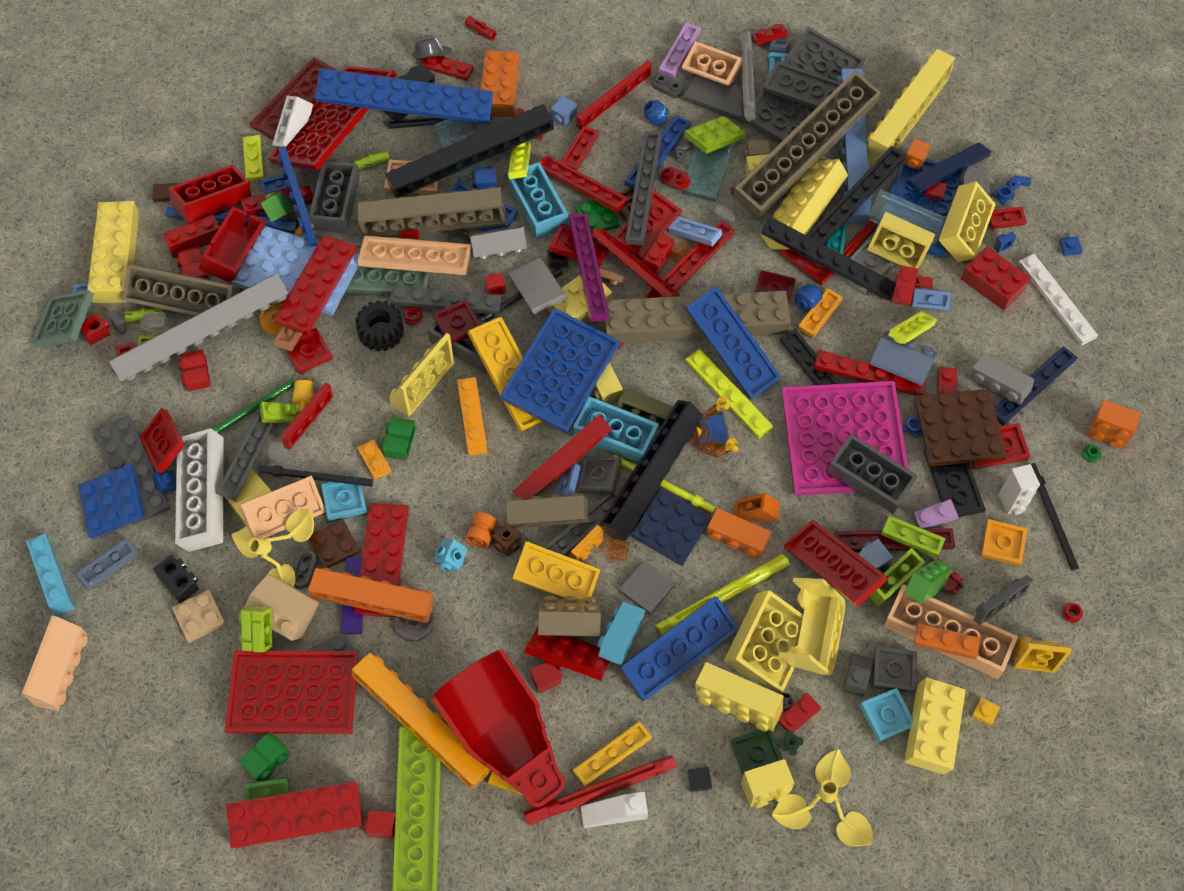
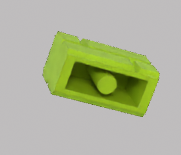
M248 606L241 609L239 614V622L241 623L239 641L242 644V651L265 652L271 649V607Z

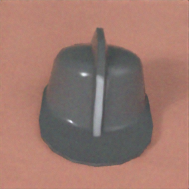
M424 35L415 38V51L412 53V57L442 56L451 53L452 49L447 46H441L436 37Z

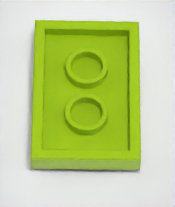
M724 116L685 130L684 133L685 138L706 154L745 139L746 136L745 131Z

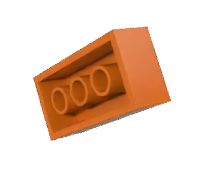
M486 50L481 90L493 91L491 116H514L520 70L519 52Z

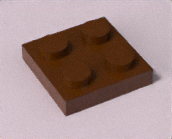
M344 519L312 533L309 538L323 568H331L345 561L346 558L361 553Z

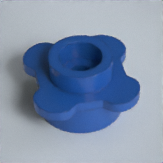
M1006 185L1000 186L998 190L993 192V195L1002 204L1015 197L1012 189Z
M908 417L907 423L902 426V430L910 433L912 437H918L920 432L918 418Z

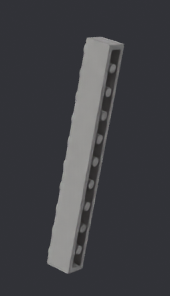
M277 272L111 359L109 363L120 381L126 379L128 382L137 377L136 373L140 371L145 373L153 369V364L157 362L163 364L170 360V355L184 353L187 351V346L193 344L195 347L201 344L206 336L210 335L212 338L221 333L220 329L224 327L229 329L237 325V320L241 318L246 320L254 316V311L258 309L260 311L266 310L271 307L269 303L275 300L277 303L285 300L289 291Z

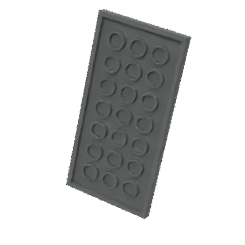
M808 27L783 63L837 81V76L841 75L842 69H861L866 60ZM762 90L755 99L756 119L748 122L745 116H743L742 120L781 143L815 109Z

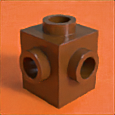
M508 523L499 526L492 535L494 548L507 557L511 553L516 552L521 546L520 531L515 526L511 527Z

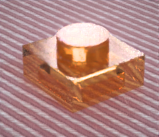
M685 239L671 249L670 259L675 263L680 259L682 260L689 253V243Z

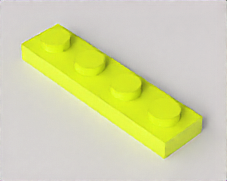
M530 140L512 148L508 171L509 179L527 177L531 151Z
M920 311L892 328L888 336L894 338V341L897 343L906 344L935 326L937 319Z

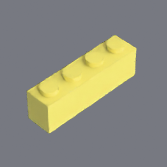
M610 362L593 390L595 399L605 403L619 400L623 394V388Z

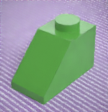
M274 192L265 196L266 200L261 203L271 222L294 211L293 204H295L282 192L276 195Z

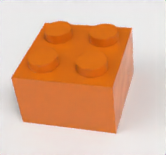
M1103 400L1093 416L1087 436L1092 437L1095 441L1108 443L1114 448L1124 449L1136 431L1141 413Z

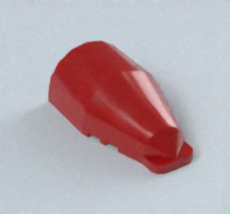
M503 649L493 651L471 664L441 686L430 697L465 751L520 792L529 805L541 807L564 789L565 779L557 768L552 747L546 734L545 723L539 710V702Z

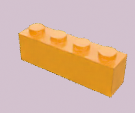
M476 377L458 379L457 383L468 454L472 456L488 453Z

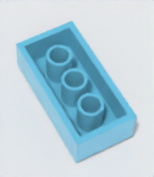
M540 162L528 166L527 177L509 179L507 174L508 187L536 239L558 231L561 224L569 227L568 212Z
M589 396L573 426V437L600 414L613 430L598 442L595 447L638 463L658 432L659 424Z

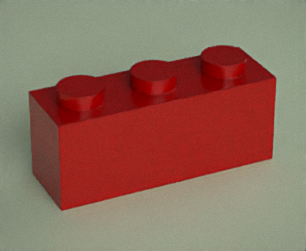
M214 214L162 234L172 258L178 256L177 251L198 245L199 248L209 245L218 231L219 225Z

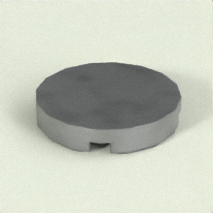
M973 167L961 174L960 183L962 182V185L977 181L989 196L990 183L983 171Z
M431 612L428 623L394 616V627L396 633L402 639L409 642H417L425 639L431 633L434 627V617Z

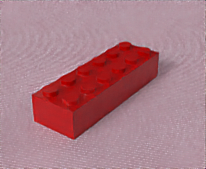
M358 782L226 804L230 847L233 849L363 827L364 821Z

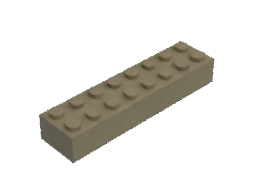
M501 187L358 202V222L364 236L395 237L401 236V231L416 229L419 230L420 234L506 225L505 205Z

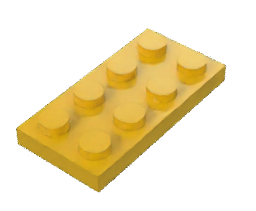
M526 541L512 580L562 599L567 596L585 599L592 596L601 569Z

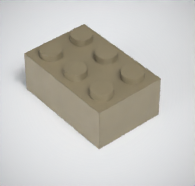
M555 596L540 598L538 635L600 636L601 599L596 597L577 599L574 596H567L564 599H559Z

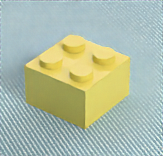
M783 759L744 772L741 785L749 806L761 808L766 806L770 800L776 799L778 802L787 799L793 788L794 781L786 760Z

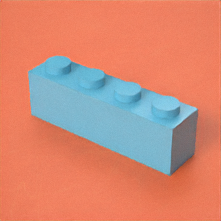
M46 533L27 540L26 543L49 609L54 616H60L74 610L75 607L57 556Z

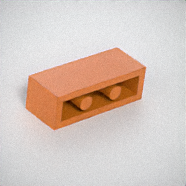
M717 508L707 527L706 535L713 541L726 543L731 549L744 551L749 557L761 558L770 540L771 531Z

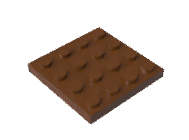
M990 389L918 395L914 397L929 466L1003 460L1006 458L1007 455Z

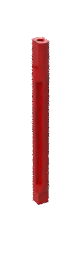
M672 755L654 760L553 799L541 807L525 810L523 814L527 825L529 826L663 774L677 767L675 759Z

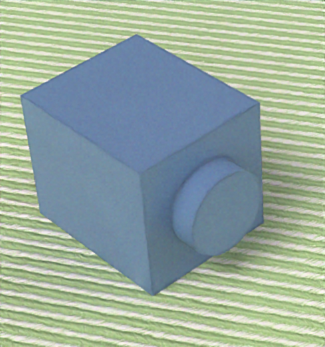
M564 96L551 108L553 122L564 127L577 114L576 103Z

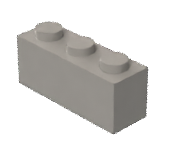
M522 225L469 234L473 257H477L478 260L486 259L488 255L492 254L498 257L506 255L505 252L521 253L523 249H527L524 227Z
M986 353L972 367V380L989 388L992 392L1006 397L1011 402L1020 405L1032 391L1034 378Z

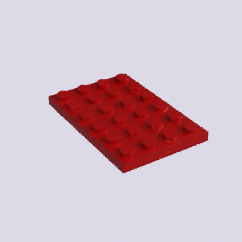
M234 651L225 723L226 734H353L357 681L352 677V669L358 664V651Z

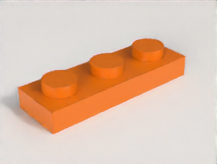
M919 623L914 640L915 646L974 660L978 656L980 643L979 637Z

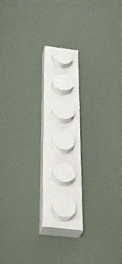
M1032 254L1019 260L1018 265L1025 274L1031 277V282L1079 344L1082 346L1096 339L1098 334L1036 255Z

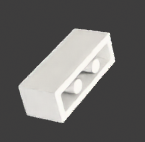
M1031 464L1013 468L998 494L1007 515L1011 513L1018 515L1025 512L1040 486Z

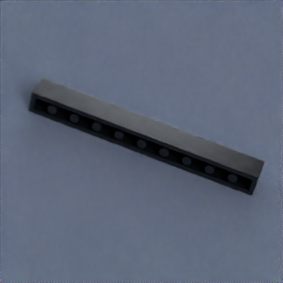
M544 104L536 106L527 112L520 113L511 119L488 127L477 134H472L461 141H456L445 148H440L436 152L424 155L420 159L408 162L397 169H392L385 173L388 185L395 198L403 197L554 130L553 119Z

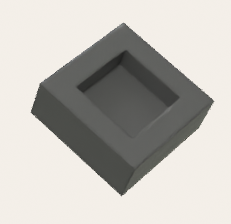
M115 310L109 312L108 314L120 335L126 333L125 325H127L124 317L122 315L118 316Z

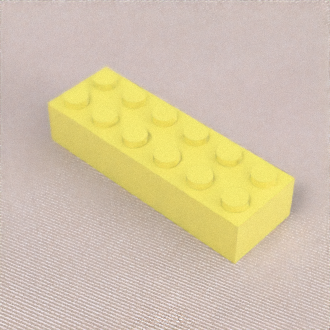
M819 160L791 188L790 193L782 201L777 211L774 212L773 218L807 235L848 176L840 160ZM761 234L770 249H789Z
M134 201L98 202L88 290L94 294L92 297L93 304L127 302L122 300L127 265L134 264L139 211Z

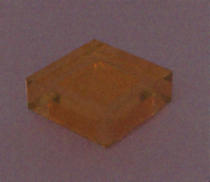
M610 539L607 559L627 562L630 542Z

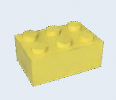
M885 212L867 250L898 265L919 269L935 234Z
M579 275L562 287L567 299L547 308V310L551 313L556 308L586 323L590 319L582 280ZM602 282L606 300H612V291Z

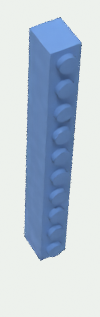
M842 69L841 75L837 76V81H845L855 70L863 76L862 69ZM865 115L858 124L856 123L840 139V143H843L841 158H844V162H842V165L848 174L842 184V187H845L843 196L868 171ZM870 197L847 220V224L868 223L871 217Z

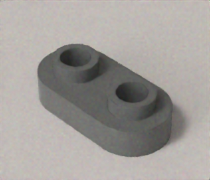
M657 74L653 77L652 86L654 89L672 98H678L683 94V85L679 81L664 74Z
M302 550L296 557L293 566L295 572L294 587L305 588L312 580L317 565V557L312 550ZM306 559L311 560L308 564L304 563ZM300 577H304V578H305V579H304L303 581H301V582L298 581V579H299Z

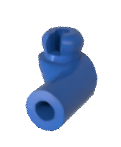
M1014 176L1007 182V186L1012 191L1021 185L1030 186L1031 178Z

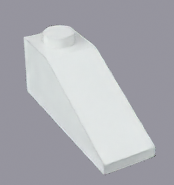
M296 96L286 97L273 140V146L281 147L285 145L286 147L308 122L312 112V103Z
M645 792L624 794L581 806L583 827L588 828L647 819L648 809Z

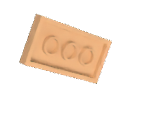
M312 476L239 505L251 537L261 539L285 530L287 519L291 514L300 509H311L313 517L326 512Z

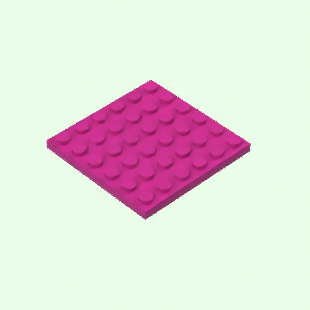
M895 381L782 387L781 393L794 496L858 492L827 472L831 461L850 434L908 469Z

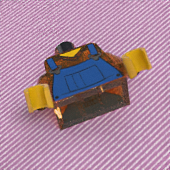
M723 396L717 399V405H713L702 414L703 417L699 425L695 428L687 442H696L698 452H703L713 457L724 455L730 450L737 452L739 449L734 445L738 441L733 437L729 438L724 413L721 412V409L728 410L730 407L728 403L722 405L727 400Z

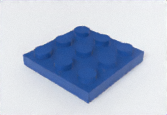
M132 464L125 465L78 485L87 533L90 538H96L145 518L136 472Z

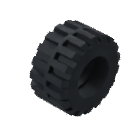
M380 300L376 301V303L370 302L368 306L364 305L362 311H358V316L355 319L358 336L365 347L368 345L370 350L375 348L376 351H380L382 348L384 351H387V347L394 348V343H400V338H403L404 332L399 309L395 308V305L392 303L388 305L387 301L380 303ZM378 322L388 323V325L382 329L371 328L374 324Z

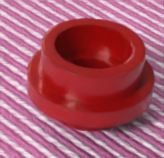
M409 307L404 313V320L410 325L418 324L422 320V313L416 307Z
M1068 603L1062 609V616L1066 621L1076 623L1081 620L1083 611L1078 604ZM1069 611H1073L1075 616L1070 615Z

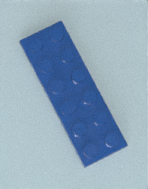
M285 145L278 147L280 155H277L280 166H284L281 167L283 177L288 178L285 180L287 189L292 190L289 192L292 203L296 202V204H293L296 215H300L297 219L300 228H304L301 230L304 240L309 241L310 247L315 246L317 242L286 147Z
M717 286L685 308L750 400L782 378Z
M714 596L619 666V668L641 701H645L737 632L739 628L719 598Z

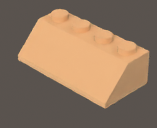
M53 615L22 694L34 706L58 711L60 705H63L66 700V689L73 681L72 673L75 666H78L80 663V652L82 647L86 646L88 637L82 627Z

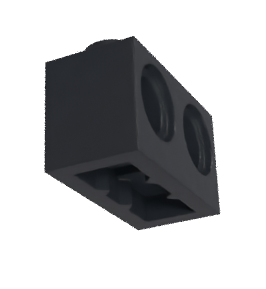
M170 555L154 567L153 571L180 604L199 590L196 584L199 580L193 572L188 574L185 570L187 566L181 558L177 560L173 555ZM171 569H176L173 573L169 574ZM187 582L185 587H180L182 583Z

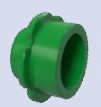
M1087 445L1082 452L1084 459L1088 462H1096L1102 457L1100 448L1096 445Z

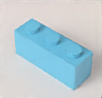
M623 601L620 608H616L613 613V622L609 621L605 630L607 634L605 636L602 635L599 640V657L622 665L643 623L646 610Z

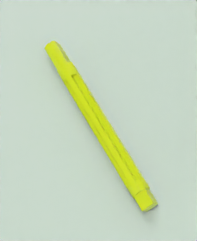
M783 554L777 556L655 625L660 635L664 634L712 597L717 596L721 603H724L790 565L787 557Z

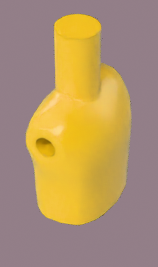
M299 380L294 383L292 400L294 404H299L301 412L314 396V383L309 380Z

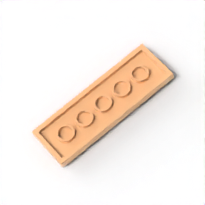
M364 236L358 258V266L466 275L472 249L471 244Z

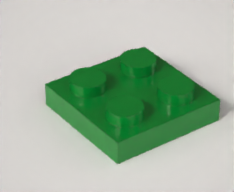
M594 200L575 205L577 214L587 213L591 234L595 229L608 231L620 227L616 213Z

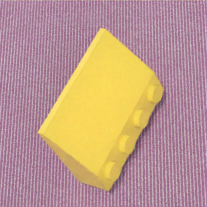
M448 333L438 340L431 349L426 350L420 362L415 363L409 375H405L397 389H393L390 393L391 406L410 417L454 364L451 339Z
M770 590L756 593L723 662L737 672L776 691L784 692L795 667L790 666L780 658L779 652L787 653L792 646H798L803 614Z

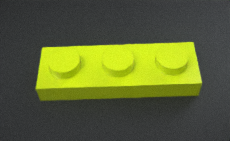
M260 135L243 137L246 179L248 181L263 180L264 169Z

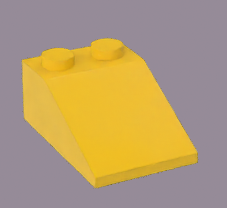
M1030 637L1018 638L1014 646V668L1055 673L1071 654L1072 648L1049 639L1038 641Z

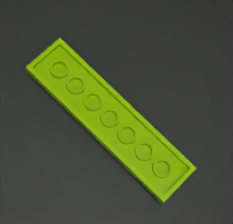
M399 727L392 891H437L441 761L405 727Z

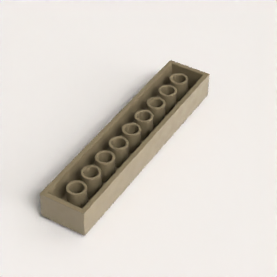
M855 70L735 187L733 196L760 219L879 101L882 92Z
M786 291L723 294L752 336L788 332L791 320ZM703 295L606 300L609 320L603 321L604 333L623 343L706 338L685 309Z

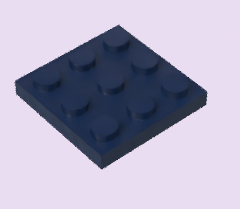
M661 488L631 537L683 566L712 517Z

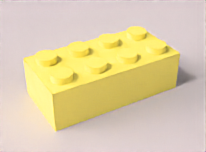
M977 181L958 186L939 237L941 244L957 262L972 260L977 256L995 207L993 200Z
M708 662L705 663L695 683L696 696L700 703L706 706H715L724 714H733L738 720L744 723H753L758 729L765 732L767 730L774 731L783 712V695Z
M927 677L917 684L912 711V724L909 729L904 763L943 775L954 769L965 689Z

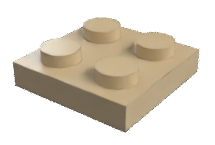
M210 590L204 591L172 607L188 643L226 625Z

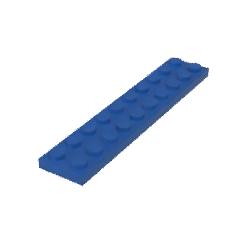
M320 68L315 102L489 125L493 91Z

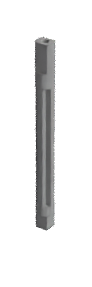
M747 31L740 34L743 108L744 116L749 122L756 119L752 35Z

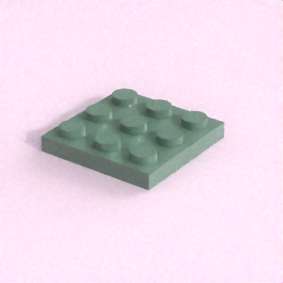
M86 290L50 297L32 344L36 347L76 341L94 294Z

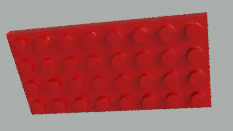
M346 66L343 70L391 78L397 76L394 70ZM315 102L308 122L286 146L292 167L319 170L369 109ZM278 147L268 157L272 164H279L277 155H280Z

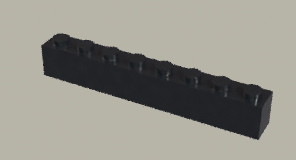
M677 400L600 522L599 526L611 538L626 541L655 492L659 489L665 476L669 473L675 460L679 457L685 444L689 441L693 431L699 425L703 415L691 401Z

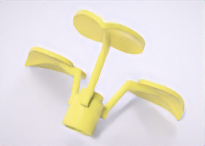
M303 508L291 514L286 522V529L290 532L288 535L266 539L252 538L247 526L231 534L234 543L244 556L255 558L261 555V558L268 560L277 567L271 569L268 574L294 587L295 572L289 564L280 566L278 562L267 556L272 548L270 542L288 539L292 536L297 542L308 540L314 529L313 513L311 509Z
M839 749L824 756L817 764L815 777L821 783V789L810 805L806 806V801L803 797L797 794H789L787 799L778 802L775 810L772 812L773 818L779 824L791 829H801L811 822V814L808 810L812 809L819 799L826 803L835 802L839 818L842 820L836 827L839 840L845 845L852 847L866 846L873 843L872 828L862 814L851 811L846 815V818L842 814L839 798L837 797L838 789L850 781L851 770Z

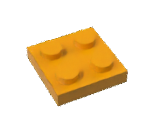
M988 519L981 557L1020 567L1023 560L1028 528Z

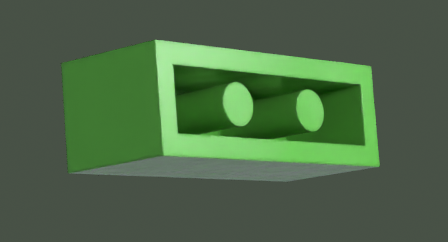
M941 560L930 562L913 573L904 594L920 603H924L944 589L953 569L949 568Z

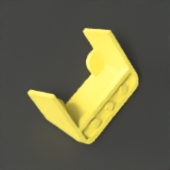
M793 578V582L801 589L797 600L804 609L798 646H792L787 653L779 652V657L792 667L822 675H832L835 670L845 614V600L824 579Z

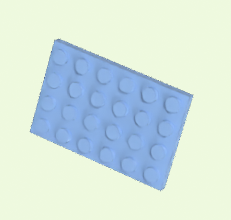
M264 226L235 280L231 282L232 284L240 285V288L247 289L278 272L290 293L317 245L310 247L309 241L304 240V237ZM358 253L354 254L322 313L333 316L358 268Z

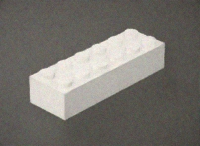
M211 428L182 436L185 445L182 451L177 454L175 544L188 552L223 543V496L218 495L217 491L223 481L224 438Z

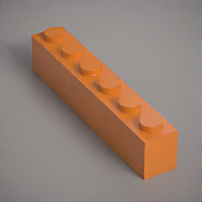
M315 568L308 589L312 598L428 623L434 605L433 594L428 590H413L406 585L395 586L388 581L382 580L377 582L366 576L359 578L348 572L337 573L329 568Z

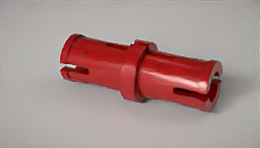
M472 16L466 18L465 25L475 30L478 35L482 34L491 41L496 38L497 31L486 26V23L480 22Z

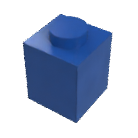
M495 168L474 170L475 177H472L473 188L478 190L490 187L498 188Z

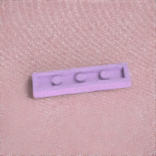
M685 23L662 62L659 74L675 78L701 33L700 27Z

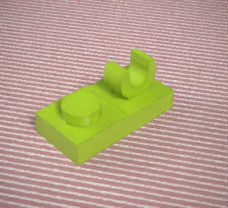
M261 402L259 405L261 422L291 424L300 413L299 404Z

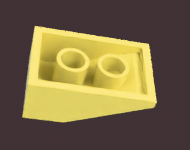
M251 469L236 501L225 497L224 499L246 527L247 524L239 505L272 491Z

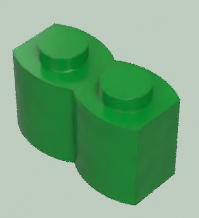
M392 417L390 423H387V436L381 442V450H383L385 457L408 459L416 431L414 420Z
M267 733L255 747L241 758L239 763L257 781L267 780L273 774L272 770L277 765H283L288 760L290 751L273 733Z

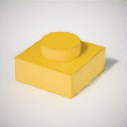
M981 697L972 717L992 726L1000 706Z

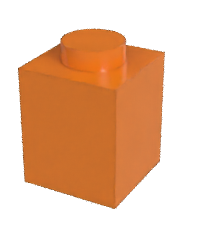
M914 139L906 154L904 165L920 171L928 157L931 145Z

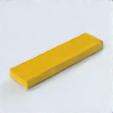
M638 721L574 768L572 772L585 788L650 741L652 736L643 724Z

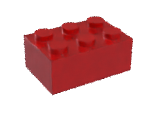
M988 246L964 268L961 276L962 281L1003 311L1026 289L1031 278Z

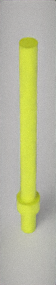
M620 457L622 460L621 466L633 471L636 465ZM663 480L660 487L691 502V505L696 508L700 507L712 514L716 509L715 506L704 501V498L697 494L694 496L666 480Z

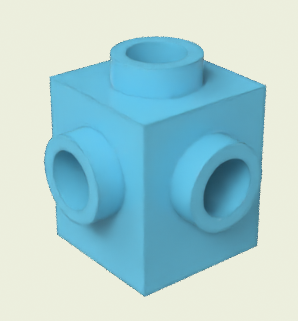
M455 539L442 540L440 546L436 549L433 562L446 572L459 570L463 565L468 548Z

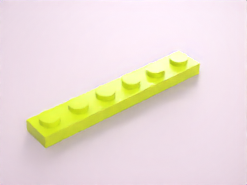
M701 349L686 358L685 362L718 397L723 396L727 398L724 403L730 404L729 409L758 439L773 429V425Z

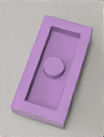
M951 499L914 512L915 519L921 529H931L958 519V514Z

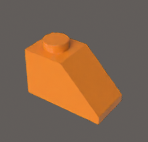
M767 493L735 501L733 515L752 522L767 523L775 521L779 517L780 502Z

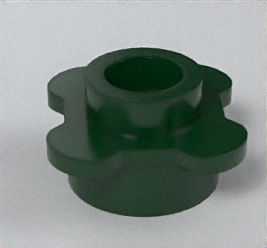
M787 730L785 737L779 741L778 745L781 749L784 748L788 751L790 755H796L798 747L803 745L804 740L802 737L794 735L792 730Z

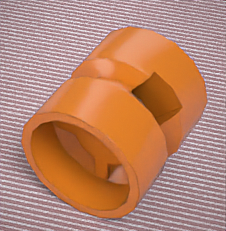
M475 512L470 523L472 527L467 531L465 540L472 546L486 549L490 546L492 534L497 527L498 520L487 513Z

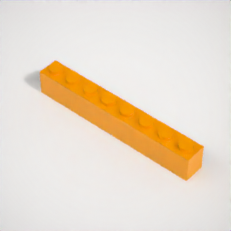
M371 653L366 655L352 669V677L472 791L490 773V770L465 751L451 728L444 723V718L438 712L434 713L428 708L429 704L423 698L419 699L414 694V690L407 683L403 684L394 670L391 669L389 671L379 656H373Z

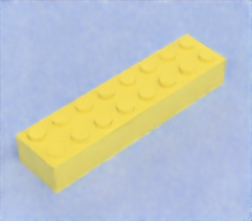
M939 49L934 54L928 56L926 64L921 65L918 75L912 77L909 87L903 89L901 97L895 100L893 108L887 110L884 116L885 119L883 121L880 120L875 132L869 134L867 138L869 142L867 144V154L870 163L875 164L891 146L898 149L949 80L955 57Z

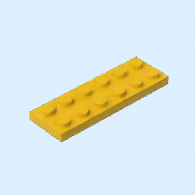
M499 317L469 330L467 334L501 395L521 363L523 356L502 317ZM504 401L520 432L543 422Z

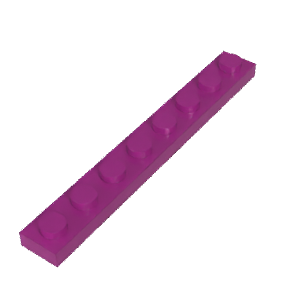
M587 213L569 214V223L590 321L609 320V311Z

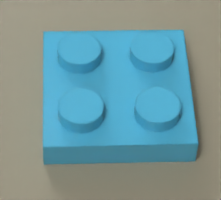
M336 482L321 484L328 521L367 513L362 486Z
M897 688L859 704L878 743L906 732L911 728L912 716Z

